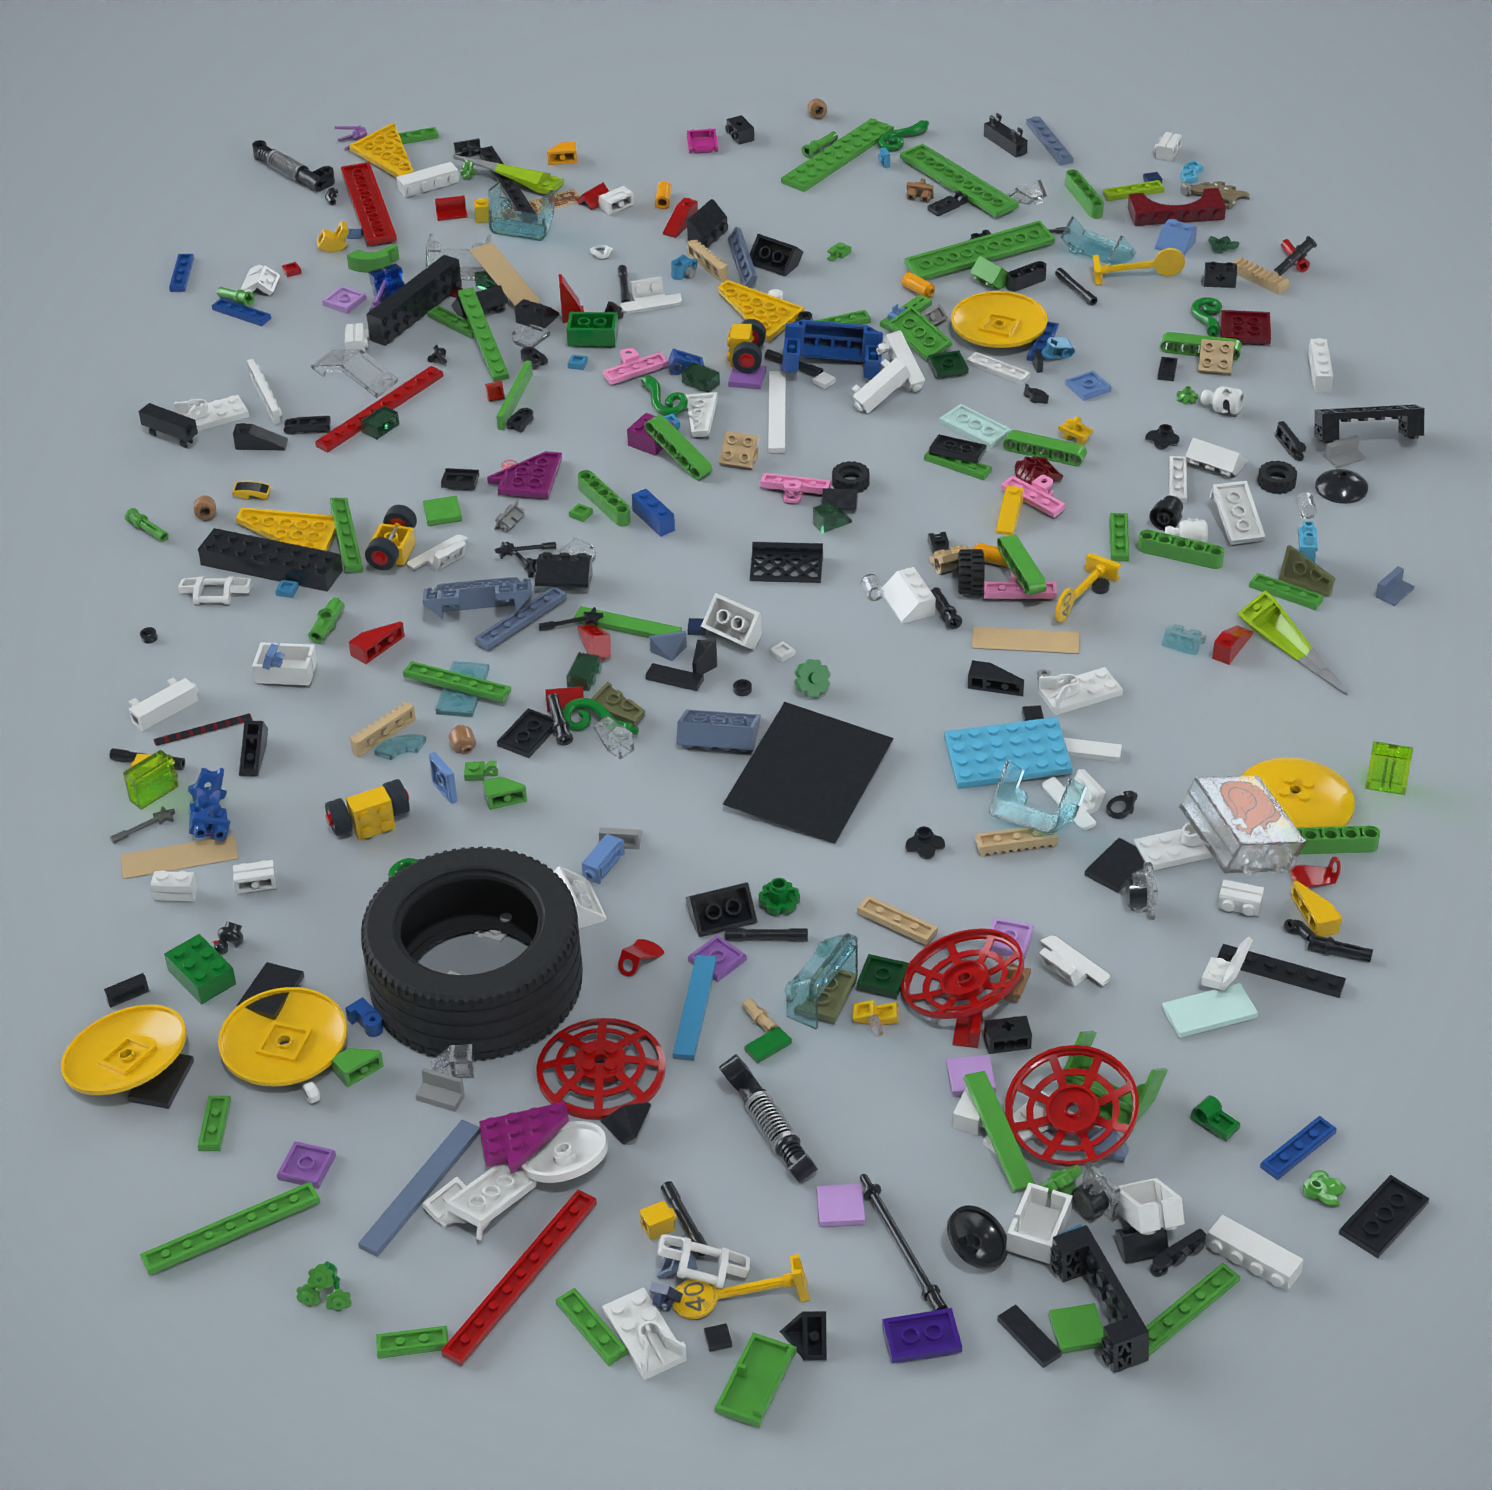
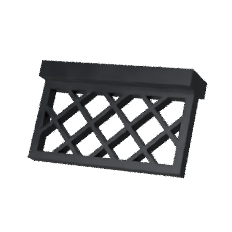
M752 542L750 581L821 583L823 543ZM755 559H766V560H764L763 562L759 563V562H757ZM774 559H782L783 561H781L780 563L777 564V563H776L775 561H773V560H774ZM791 560H801V561L798 562L797 564H794ZM809 560H819L814 565L809 562ZM770 563L774 567L767 570L764 566ZM787 563L791 568L785 571L782 566ZM803 564H806L809 567L805 571L799 568ZM759 569L764 572L762 575H754ZM779 570L782 574L774 576L772 573ZM795 570L800 573L798 576L790 575ZM814 571L818 574V577H810L807 574Z

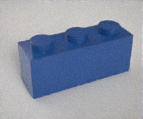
M643 489L631 494L633 512L660 537L675 531L674 513L650 491Z

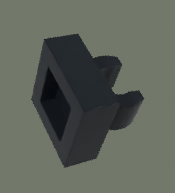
M608 301L604 311L617 312L618 319L623 318L625 313L620 306L611 301Z

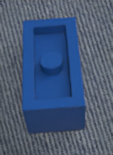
M672 349L668 359L672 374L680 375L685 371L686 367L692 370H703V357Z

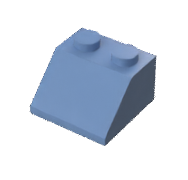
M1168 219L1162 226L1155 249L1162 251L1167 248H1175L1185 255L1196 243L1197 226L1179 222L1175 219Z

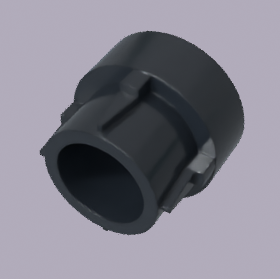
M1172 495L1164 497L1163 500L1160 499L1150 511L1149 518L1151 523L1162 531H1165L1167 526L1176 528L1183 517V503L1177 496Z

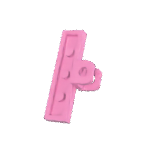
M630 347L620 351V356L623 359L620 361V365L604 370L603 376L610 385L667 367L669 361L662 352L639 359L640 355L634 348Z
M764 473L760 481V487L769 490L785 491L784 502L797 504L801 501L802 493L823 495V488H831V480Z
M1013 475L1001 484V490L1003 491L1006 490L1007 486L1024 488L1023 502L1053 518L1066 509L1065 503L1052 497L1054 490L1050 489V487L1053 485V479L1046 475L1037 477L1032 481V486Z
M1011 571L1010 582H984V599H1057L1056 582H1046L1045 592L1027 595Z

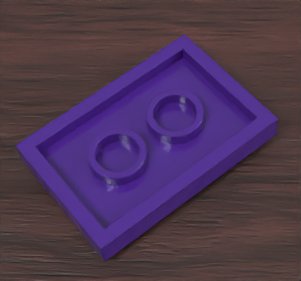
M952 1308L882 1319V1326L892 1363L962 1352V1343Z

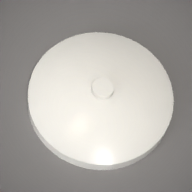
M568 1122L521 1166L522 1171L528 1178L543 1183L563 1182L579 1177L596 1167L605 1157L608 1150L605 1132L601 1127L590 1122Z

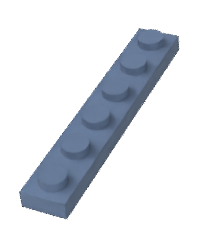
M1040 116L1026 119V125L1059 166L1073 163L1072 155Z
M735 227L728 237V241L742 283L750 288L756 283L757 275L742 230Z
M551 587L520 607L517 612L514 611L476 636L475 643L487 651L566 600L567 594L557 587Z

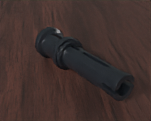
M1307 236L1306 240L1301 245H1297L1295 251L1277 266L1274 271L1279 276H1282L1301 257H1306L1312 248H1316V242L1310 236Z
M938 587L933 588L931 592L936 598V604L941 611L942 619L946 620V625L949 629H957L962 624V618L957 615L955 607L949 605L941 589Z
M551 694L547 697V701L554 720L553 730L557 734V744L565 746L573 741V735L569 732L570 725L564 718L559 696Z
M1311 932L1307 950L1323 951L1327 955L1335 953L1371 962L1373 949L1335 941L1331 936L1326 938L1315 935L1314 932Z

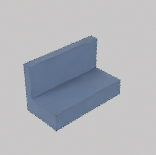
M1397 566L1378 583L1376 598L1395 606L1414 590L1415 586L1402 580L1404 569Z

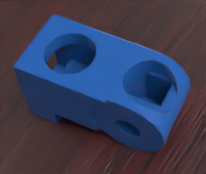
M363 997L345 1008L347 1020L352 1025L358 1022L365 1029V1033L369 1037H377L383 1033L382 1017Z

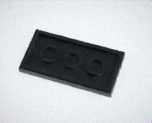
M1390 1175L1340 1228L1339 1234L1371 1255L1379 1258L1426 1207L1430 1198Z

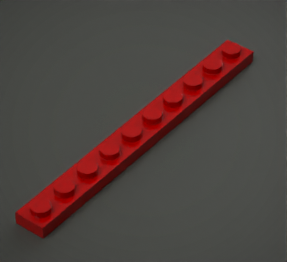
M433 366L428 367L316 440V447L327 453L444 377L443 371Z
M577 1189L441 1350L442 1356L462 1366L597 1205L595 1197Z

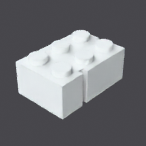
M260 643L252 665L255 683L310 686L313 672L318 662L315 645L280 643L281 653L285 654L282 660L283 663L280 668L272 664L270 669L267 670L262 668L271 643Z
M1157 1178L1114 1187L1117 1214L1141 1234H1153L1156 1230H1160L1161 1227L1165 1230H1173L1177 1226L1185 1224L1182 1198Z
M1028 1183L1015 1218H1013L1007 1232L1006 1251L1050 1264L1053 1258L1050 1250L1053 1247V1237L1064 1232L1071 1215L1073 1196L1053 1190L1049 1208L1047 1207L1049 1188Z

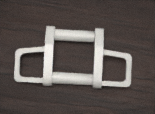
M204 576L184 578L180 581L178 589L179 593H193L194 605H200V603H224V605H230L231 593H249L252 588V579L228 576V578H205ZM205 585H224L223 596H201Z
M662 1234L658 1243L657 1254L659 1256L680 1261L677 1278L684 1279V1277L713 1284L715 1288L719 1289L723 1288L726 1273L747 1278L750 1269V1258L741 1253L724 1247L719 1249L692 1242L690 1238ZM665 1245L681 1247V1250L668 1248ZM690 1251L719 1258L717 1276L687 1268ZM728 1260L741 1264L743 1267L730 1264Z

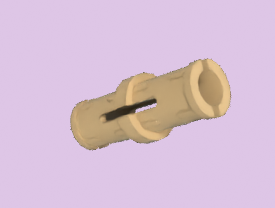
M748 998L743 1002L742 1008L752 1017V1021L755 1024H759L766 1033L778 1027L768 1016V1012L759 1007L752 998Z

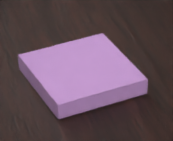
M341 286L326 297L322 303L323 306L348 314L365 301L367 297L364 293Z
M993 918L990 929L1002 931L1014 938L1021 947L1025 959L1034 931V925ZM994 941L991 951L1001 955L1011 956L1015 953L1009 946L998 941Z
M989 1055L946 1059L952 1097L962 1096L966 1088L963 1079L965 1074L984 1070L996 1093Z
M862 1184L817 1186L820 1227L865 1225Z

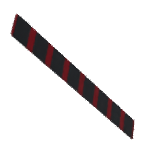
M248 713L155 738L154 742L156 746L238 725L244 723V720L252 721L253 719L251 714Z

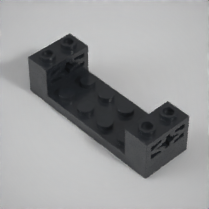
M1411 404L1314 410V437L1324 441V443L1339 440V420L1341 422H1351V419L1368 421V418L1385 420V417H1391V419H1398L1399 433L1403 434L1404 437H1408V439H1418L1419 436H1424L1425 408Z
M1085 1225L1054 1236L1053 1247L1050 1248L1053 1257L1051 1267L1054 1274L1059 1275L1063 1283L1087 1274L1089 1282L1091 1284L1094 1283L1096 1286V1292L1100 1301L1106 1303L1109 1317L1116 1321L1103 1327V1337L1101 1338L1103 1351L1101 1356L1105 1365H1109L1113 1373L1148 1361L1149 1331L1088 1226Z

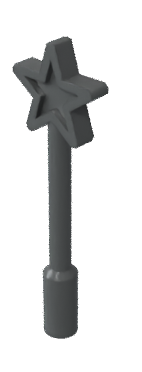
M162 806L160 812L153 813L154 818L127 831L123 830L112 835L110 839L114 844L159 821L160 825L165 821L173 822L172 815L175 814V809L166 810Z

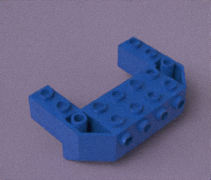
M803 319L786 324L782 371L788 373L798 372L799 356L805 358L836 359L838 361L864 362L863 378L871 380L881 371L882 355H878L876 349L879 348L878 345L883 341V333L868 325Z

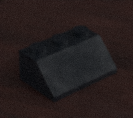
M713 199L687 219L688 241L698 240L705 248H708L728 230L727 216Z
M757 234L750 251L753 265L787 276L799 265L803 255V251L797 246L761 234Z
M501 285L475 292L484 315L488 314L491 310L500 311L507 304ZM457 297L451 306L458 316L468 320L460 298Z
M543 552L539 554L536 561L535 586L588 587L593 576L592 555H587L586 553L570 555L564 552L557 555Z
M748 882L685 897L689 915L698 936L723 931L725 928H735L758 922Z

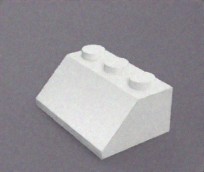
M1192 438L1185 456L1190 460L1189 463L1199 466V464H1202L1208 470H1220L1221 474L1228 477L1231 474L1237 476L1248 462L1238 452L1196 438Z
M914 567L897 571L882 587L881 594L901 624L935 615L936 598Z
M715 593L701 627L755 650L762 634L761 613Z
M558 866L554 873H557L559 878L563 879V882L566 883L573 896L578 915V927L583 928L604 922L607 917L590 881L582 875Z

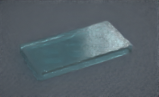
M453 661L450 671L486 680L490 668L489 664ZM443 687L435 709L436 714L473 717L480 697Z

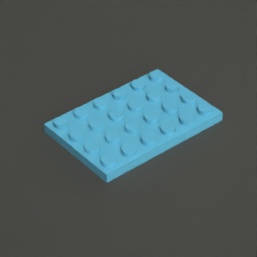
M1058 717L944 732L958 789L1073 774L1072 763Z

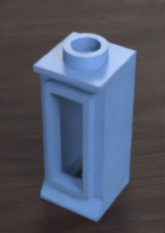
M606 834L582 862L583 876L589 881L601 884V879L604 878L619 858L625 855L624 840Z

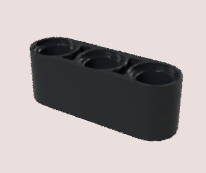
M1037 261L1008 272L1007 289L1015 292L1045 281L1047 264L1043 261Z

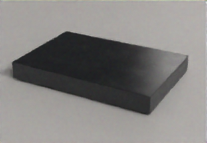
M939 434L930 445L929 452L978 463L986 452L987 445Z
M528 708L498 739L497 746L530 758L554 732L553 717Z
M1118 838L1085 870L1084 875L1119 893L1126 886V878L1136 876L1145 867V861L1135 845Z
M266 962L237 1006L245 1000L268 990L298 987L305 977L304 971ZM289 992L261 998L245 1008L275 1020L282 1010Z
M179 1054L160 1074L132 1088L127 1096L128 1101L169 1109L194 1063V1057Z

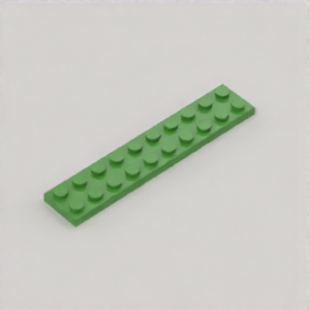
M871 118L781 177V183L805 192L877 144L880 136L893 131L894 127Z
M923 143L900 153L902 160L954 192L960 191L962 195H967L968 201L996 218L1019 208L1018 201Z
M1039 220L907 257L904 263L911 273L927 280L972 267L979 256L989 261H994L1055 243V238Z

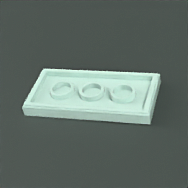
M963 404L958 405L939 418L940 424L977 443L987 445L989 449L1005 440L1008 433L1012 430Z
M1241 983L1228 986L1225 991L1215 989L1162 1003V1010L1178 1038L1258 1018V1011Z

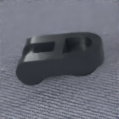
M525 347L520 351L523 361H532L533 370L538 368L539 365L548 363L547 357L533 347Z
M530 408L519 409L507 420L506 426L523 432L525 427L534 418L533 410Z
M940 532V534L928 533V543L933 553L943 549L949 550L946 532Z

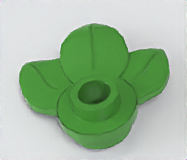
M1323 1170L1311 1173L1310 1179L1305 1180L1303 1184V1193L1306 1197L1312 1200L1320 1199L1324 1204L1330 1206L1340 1205L1337 1195L1342 1194L1346 1189L1340 1180L1329 1178L1328 1173Z

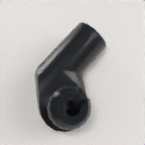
M334 187L329 188L325 195V199L332 206L336 204L334 197L337 196L336 193L338 194V190Z
M1287 919L1284 922L1287 932L1301 934L1307 941L1310 940L1312 931L1304 922Z

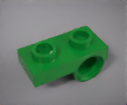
M1207 1096L1191 1111L1192 1119L1225 1141L1240 1129V1122L1223 1112L1221 1103L1214 1096Z

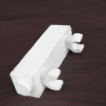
M901 330L887 334L883 342L878 345L879 348L876 349L877 354L882 355L887 352L891 361L897 358L907 366L911 376L899 387L904 385L906 392L920 390L925 382V378Z
M897 358L891 363L884 359L880 363L884 366L883 370L864 387L860 388L858 385H855L851 388L855 392L852 396L855 401L854 405L859 411L863 410L867 414L870 413L911 376L907 366Z
M171 678L166 681L170 685L169 687L142 702H139L136 698L128 701L132 706L129 708L132 723L141 731H144L199 701L196 684L191 683L186 678L178 682Z

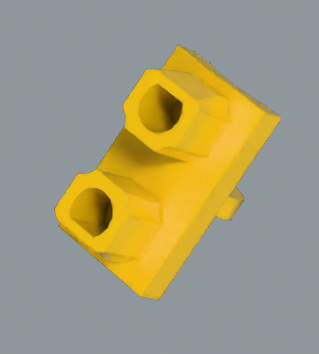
M1078 416L1074 419L1068 418L1064 424L1058 426V430L1063 432V438L1071 440L1074 437L1076 438V443L1081 445L1086 444L1088 437L1093 434V429L1084 426L1081 417Z

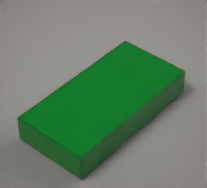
M778 1026L745 1045L744 1049L758 1064L792 1044V1039Z

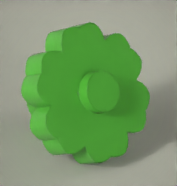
M1073 1165L1064 1170L1061 1168L1051 1173V1177L1039 1184V1186L1049 1188L1048 1194L1055 1190L1072 1195L1073 1189L1077 1187L1074 1179L1081 1176L1083 1172L1079 1165Z

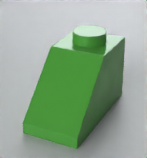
M504 777L483 781L484 796L489 810L527 802L526 786L524 784Z
M348 1048L332 1059L333 1072L347 1088L384 1067L380 1050Z

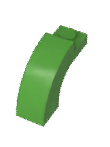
M395 244L377 252H364L358 249L347 255L348 268L363 273H373L392 267L391 263L399 259L398 246Z

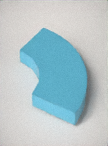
M1196 160L1184 165L1181 171V181L1188 184L1198 182L1197 174L1203 171V166Z

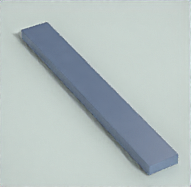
M463 1119L457 1124L358 1243L360 1249L376 1257L381 1254L481 1133L480 1127Z

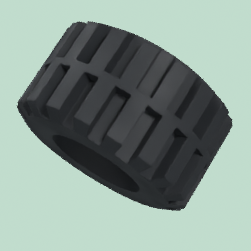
M960 549L958 553V591L960 594H982L985 579L984 552L982 549Z

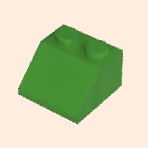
M979 256L970 271L975 275L974 279L981 283L985 281V285L992 289L994 287L1001 289L1007 286L1008 272Z

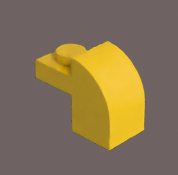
M340 221L335 232L323 228L317 239L318 248L326 252L343 250L347 245L345 238L349 233L347 223Z

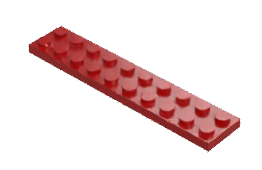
M370 162L342 166L341 172L367 246L397 241L395 230Z

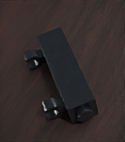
M996 113V118L990 115V121L984 123V137L1015 158L1026 154L1028 140L1022 137L1023 130L1018 127L1016 132L1001 123L1002 116Z
M148 403L138 411L141 425L148 427L149 434L155 437L157 436L156 431L180 439V446L187 448V442L192 444L193 437L198 434L195 419Z

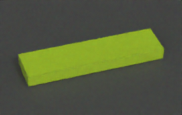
M1159 180L1103 189L1102 194L1107 201L1126 199L1129 197V194L1144 193V195L1163 193L1164 186Z

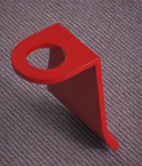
M1332 857L1328 867L1293 866L1291 867V878L1307 888L1336 884L1341 871L1340 860L1338 857ZM1334 862L1337 864L1336 872L1333 870Z
M637 939L633 945L622 949L618 961L619 971L624 976H632L637 972L641 959L661 957L664 954V950L652 941ZM626 959L631 960L633 963L631 971H626L623 967V962Z

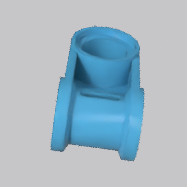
M684 254L680 255L671 262V277L675 280L684 279L686 277L685 271L688 267L692 266V269L696 270L698 265L697 259H690Z
M1067 337L1048 338L1047 345L1042 350V355L1047 359L1069 358L1075 353V349Z

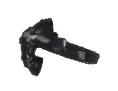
M436 344L433 347L434 353L428 356L427 360L433 362L438 357L440 362L445 365L447 363L445 359L446 350L438 348Z
M1129 790L1124 791V795L1112 798L1106 806L1108 815L1115 819H1122L1128 814H1133L1134 804L1138 797L1137 793ZM1116 801H1123L1126 804V808L1122 812L1116 813L1111 810L1112 804Z

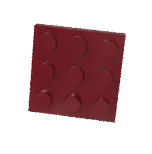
M1221 310V338L1237 339L1243 344H1271L1270 312Z

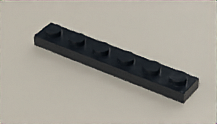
M1223 944L1217 958L1231 962L1238 948ZM1248 951L1240 968L1241 971L1340 998L1346 981L1344 977Z

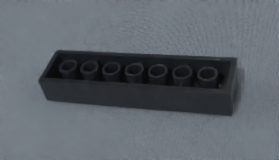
M444 254L369 311L366 316L370 341L386 346L426 315L428 311L449 297L452 292L456 291V288L461 287L459 259Z
M216 528L210 532L198 548L202 566L281 582V580L298 582L299 586L326 592L329 591L343 571L341 554Z

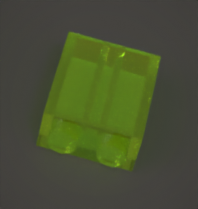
M1373 741L1365 789L1405 795L1413 747Z
M160 749L123 772L129 801L140 810L179 787L178 775L174 768L175 761L170 754L167 755Z

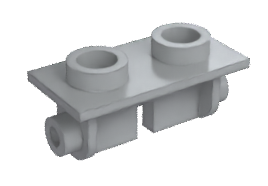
M518 500L513 505L510 504L506 508L505 513H500L497 516L494 530L500 527L501 531L507 532L516 522L524 517L525 510L517 506Z

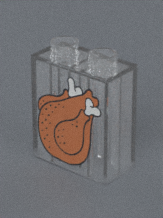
M1259 776L1195 777L1179 806L1224 874L1287 873L1297 865V857L1306 843Z

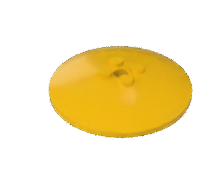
M989 291L969 296L960 301L952 311L951 323L955 332L971 343L985 347L1009 348L1027 344L1040 337L1047 327L1048 316L1043 306L1028 296L1007 291Z
M1301 758L1266 760L1246 770L1238 780L1252 783L1261 788L1280 812L1281 818L1278 821L1268 823V829H1265L1269 836L1281 840L1282 831L1286 828L1346 826L1353 816L1355 800L1349 784L1331 768L1311 760Z
M300 987L277 988L259 993L245 1000L228 1015L220 1029L218 1048L223 1063L236 1077L261 1086L292 1085L320 1074L333 1063L332 1059L341 1053L345 1046L348 1032L347 1023L339 1005L325 994ZM289 992L285 1004L275 1020L245 1008L261 998ZM285 1041H289V1043H287V1044H285V1045H281V1044H280V1043H283V1042H285Z
M138 1005L110 1013L86 1027L69 1044L61 1061V1072L64 1080L75 1091L88 1095H108L137 1087L160 1074L177 1058L186 1041V1025L179 1013L161 1005Z

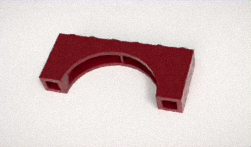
M1219 188L1203 189V196L1200 199L1184 205L1160 204L1148 199L1144 193L1129 194L1128 209L1134 226L1165 224L1168 219H1175L1183 223L1225 220L1226 205Z

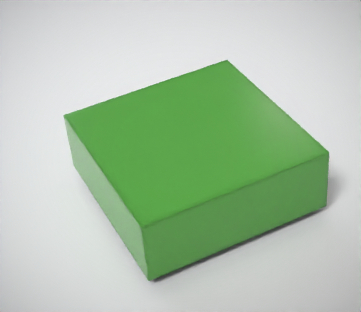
M580 503L569 511V517L584 522L593 514V508Z

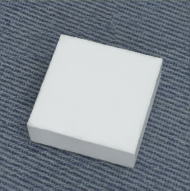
M822 372L813 378V384L823 389H827L836 383V378L826 372Z
M782 641L769 649V654L783 663L795 655V649Z

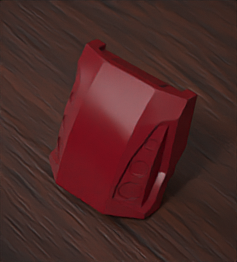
M1026 456L1022 461H1017L1014 466L1016 477L1031 486L1032 481L1040 475H1046L1053 479V481H1059L1063 478V475L1045 457Z

